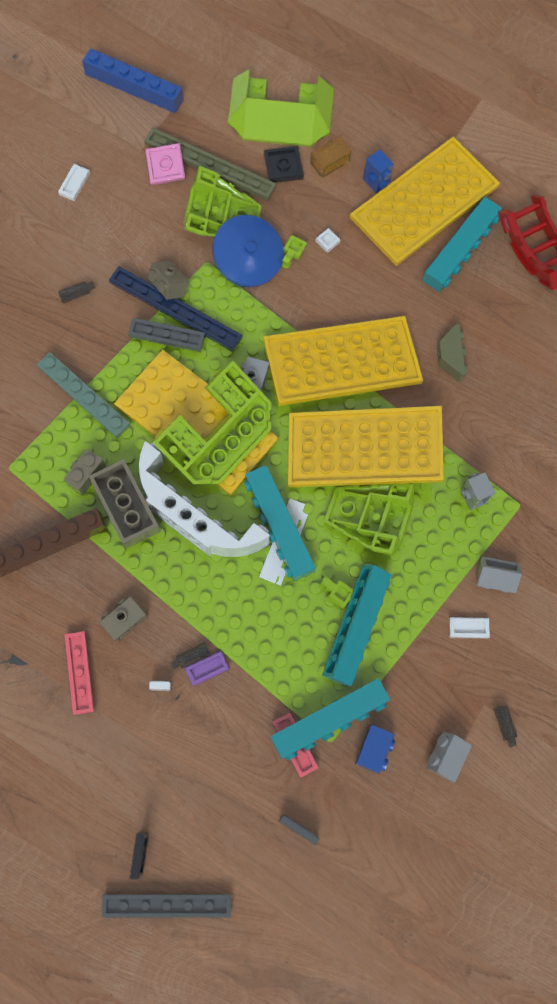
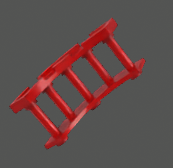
M533 194L531 195L533 204L515 213L503 209L498 214L505 234L509 233L512 240L510 246L521 264L531 276L536 275L540 279V284L548 289L555 290L557 289V271L550 269V267L557 264V256L542 263L535 255L552 246L557 251V229L548 213L544 197ZM535 211L540 223L520 232L516 222L517 219ZM543 229L549 240L532 249L529 248L524 238Z

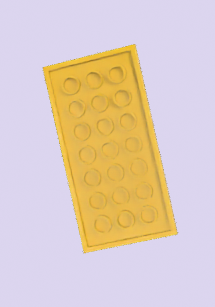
M452 137L353 211L349 218L395 266H398L478 204L484 197H487L496 190L500 182Z
M405 316L263 336L278 406L417 385L423 382Z
M164 350L154 358L114 403L115 407L154 437L157 436L160 429H165L178 415H181L204 439L228 415V412L205 389L208 384ZM270 431L222 483L216 485L232 496L245 480V474L255 469L276 444L279 437Z
M442 406L289 413V487L444 482Z

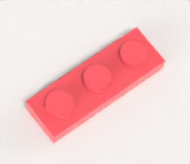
M291 713L272 722L277 733L295 723ZM302 748L297 751L298 756L291 759L300 778L318 769L310 750L305 751Z

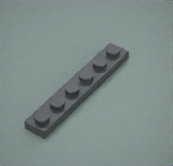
M103 894L102 918H231V894Z

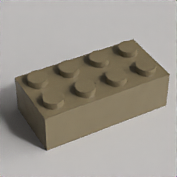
M124 459L89 476L125 549L161 532Z

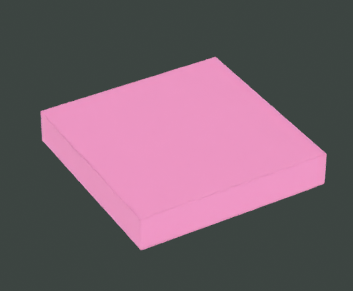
M180 143L145 149L152 186L186 179Z

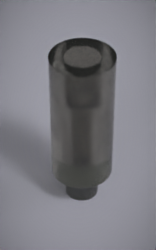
M84 281L62 289L58 293L64 304L90 294L89 291L95 289L93 282L86 284Z
M205 642L176 655L177 659L170 663L173 669L178 667L183 669L210 656V652Z
M508 706L493 709L503 741L507 740L509 748L517 746L515 738L518 736Z

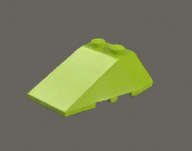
M199 166L189 192L183 219L184 230L201 236H215L219 228L233 217L240 215L260 217L262 206L245 193L242 194L233 188V184H228L221 179V175L217 172Z
M403 483L374 484L361 487L360 485L335 487L324 522L374 552L393 555L401 547L412 514L415 486L414 484Z

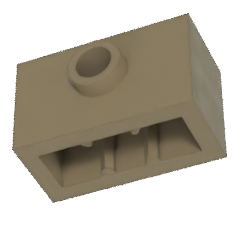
M171 261L152 263L148 279L167 300L185 297L189 281Z
M87 449L79 460H75L72 463L71 470L65 476L64 481L67 486L83 496L92 485L89 476L104 469L106 465L101 457Z
M131 596L128 599H122L117 604L118 607L112 612L108 611L101 617L102 621L99 622L116 643L148 618Z

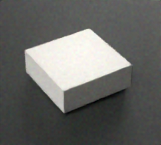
M328 228L316 238L315 242L328 253L340 243L341 239Z
M151 681L149 689L151 691H171L172 684L169 681Z

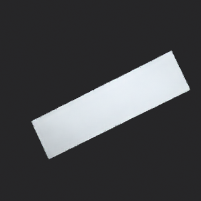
M290 498L287 509L296 527L299 519L301 520V526L297 528L301 535L308 514L303 512L304 503ZM274 542L271 545L259 577L281 586L286 573L281 568L283 560H279L276 553L278 548Z

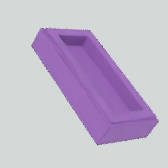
M219 651L185 667V670L194 687L228 671L229 667L222 652Z

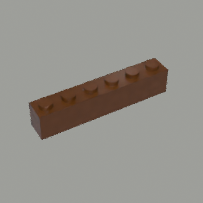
M94 508L0 550V577L108 530L101 512Z

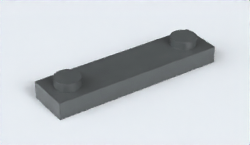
M137 318L132 319L128 333L130 338L201 352L205 338L204 332Z

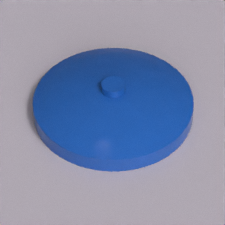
M240 215L227 220L217 231L212 245L213 260L219 272L228 281L241 287L252 288L266 284L278 273L283 262L284 250L279 234L267 221L252 215Z

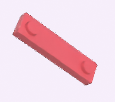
M86 632L64 634L73 715L95 712Z

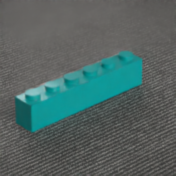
M484 197L426 270L422 281L439 293L443 288H447L452 282L451 277L453 275L457 276L462 269V263H467L471 258L473 249L477 250L483 236L486 238L492 230L491 226L493 224L497 225L500 220L498 212L502 210V207Z
M267 465L246 473V481H243L247 492L251 491L253 498H251L255 509L259 508L261 515H259L263 526L267 525L270 531L268 532L270 535L269 539L271 543L275 542L278 548L276 553L279 560H283L286 565L284 570L287 577H292L294 582L314 573L316 567Z
M375 565L362 566L322 676L338 684L352 686L356 679L358 667L363 660L366 645L370 640L372 628L376 623L379 609L383 604L385 592L390 585L392 574Z
M378 678L270 736V739L280 759L286 758L289 761L298 756V750L304 748L307 751L316 746L315 741L320 738L324 742L334 736L333 731L340 728L342 732L351 727L352 724L350 722L358 719L360 722L370 716L368 712L374 709L376 712H379L388 707L386 703L390 701V698Z

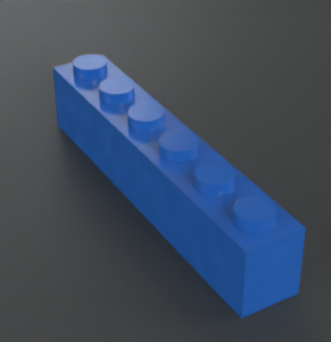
M90 48L82 60L85 75L176 114L183 102L182 87Z

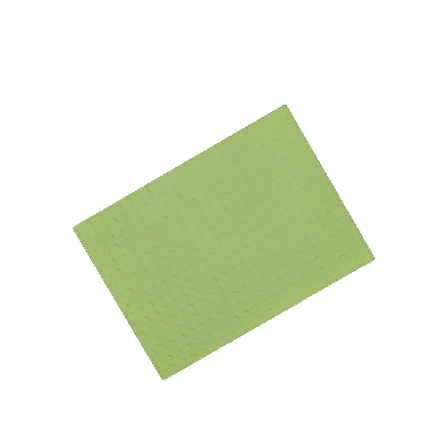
M206 262L188 280L189 285L185 297L177 299L242 334L243 338L234 352L207 337L204 338L201 352L132 338L87 385L129 422L130 427L117 439L76 401L72 400L9 466V470L67 520L97 508L101 512L108 530L89 539L299 718L304 719L378 678L382 681L519 510L520 504L490 481L496 494L487 504L470 511L460 490L470 475L479 472L443 445L444 482L413 483L415 487L412 514L401 547L393 555L370 550L324 522L335 487L344 486H288L289 413L396 407L375 391L278 406L269 369L262 393L271 401V432L279 437V440L254 470L267 465L286 507L290 498L305 504L303 512L308 514L300 536L316 567L315 572L294 582L292 577L288 578L285 574L280 586L259 577L272 545L270 539L268 546L246 556L223 557L215 554L208 556L154 513L152 514L161 532L125 549L93 484L82 496L67 486L64 481L65 476L71 470L72 463L75 460H79L83 453L89 449L103 459L106 467L124 459L146 501L147 497L140 478L139 461L144 442L146 441L151 445L155 437L115 407L114 403L162 350L209 384L215 378L213 375L231 361H234L240 369L242 363H246L247 357L268 362L263 336L298 332L240 286L228 281L217 268ZM160 311L149 320L151 322L193 330ZM161 452L164 465L156 473L161 478L160 482L164 485H171L175 488L176 494L180 497H187L192 502L191 505L196 509L198 507L203 509L207 513L206 517L220 522L223 526L222 529L227 533L229 531L233 532L238 537V541L241 540L253 523L257 526H263L259 517L261 512L259 508L255 509L251 500L253 495L251 491L247 492L244 483L239 486L232 496L216 484H192ZM299 519V521H298V524H297V527H296V528H298V527L301 526V520H300V519ZM283 561L281 568L284 569V567H286V565H285V563H284V561ZM375 565L392 574L390 585L385 592L383 604L379 609L376 623L372 628L370 640L363 653V660L356 673V679L352 686L341 685L322 676L348 604L344 609L328 598L330 592L320 588L319 584L326 576L335 584L340 580L354 590L362 566ZM340 728L333 731L334 736L326 741L333 742L341 732Z

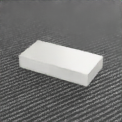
M73 164L58 191L59 195L75 201L91 174L90 170Z
M450 617L449 638L488 639L490 638L489 618Z

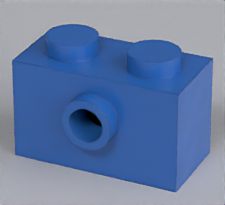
M380 149L366 159L363 180L375 193H378L390 184L394 163Z

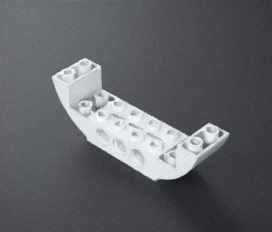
M144 442L140 454L139 472L147 497L146 502L152 513L208 556L212 554L223 557L246 556L258 552L269 545V531L264 526H257L253 523L241 540L238 541V537L233 532L229 531L227 533L222 529L223 526L220 522L206 517L207 513L199 507L196 509L191 505L192 502L187 497H180L176 494L175 488L160 482L161 478L156 473L164 465L163 456L153 443L150 445L148 442Z

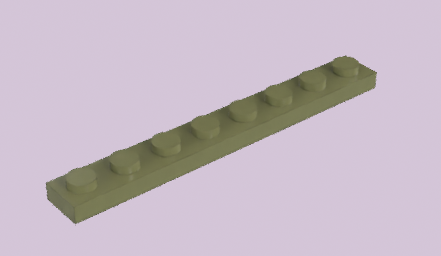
M155 128L151 129L144 140L145 145L151 148L180 143L183 163L196 169L202 166L221 175L220 178L225 182L231 183L266 201H269L276 189V183Z

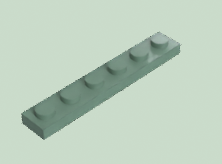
M49 352L36 364L43 373L115 438L118 439L130 427L129 422L52 353Z

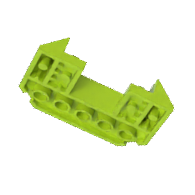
M250 69L233 78L228 124L239 133L242 140L312 147L320 138H325L330 134L334 88L319 75L318 84L301 83L299 103L265 100L267 79L250 78Z
M231 361L214 374L215 378L205 387L214 399L228 412V415L204 439L181 415H178L165 429H160L152 442L192 484H221L271 431V401L234 361Z

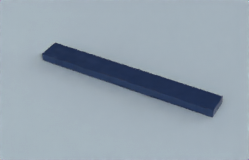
M118 266L109 279L110 284L194 331L204 332L205 337L234 352L243 338L242 334L177 298L167 300L154 285Z

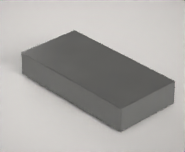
M286 815L281 817L280 823L314 845L317 844L318 836Z

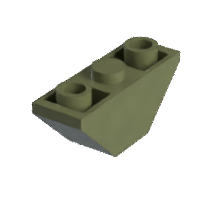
M455 324L439 342L437 358L439 367L458 382H462L468 373L467 364H464L466 350L465 347H462L464 333L463 330H460V324Z

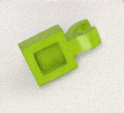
M291 235L283 248L286 255L282 260V267L289 269L294 258L299 260L307 247V242Z
M326 576L319 584L320 588L330 592L328 596L330 600L343 609L345 608L353 593L352 588L340 580L335 584Z

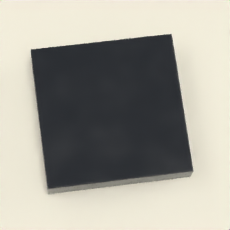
M298 146L264 150L269 181L278 183L304 178Z
M148 832L136 833L130 879L137 880L143 875Z

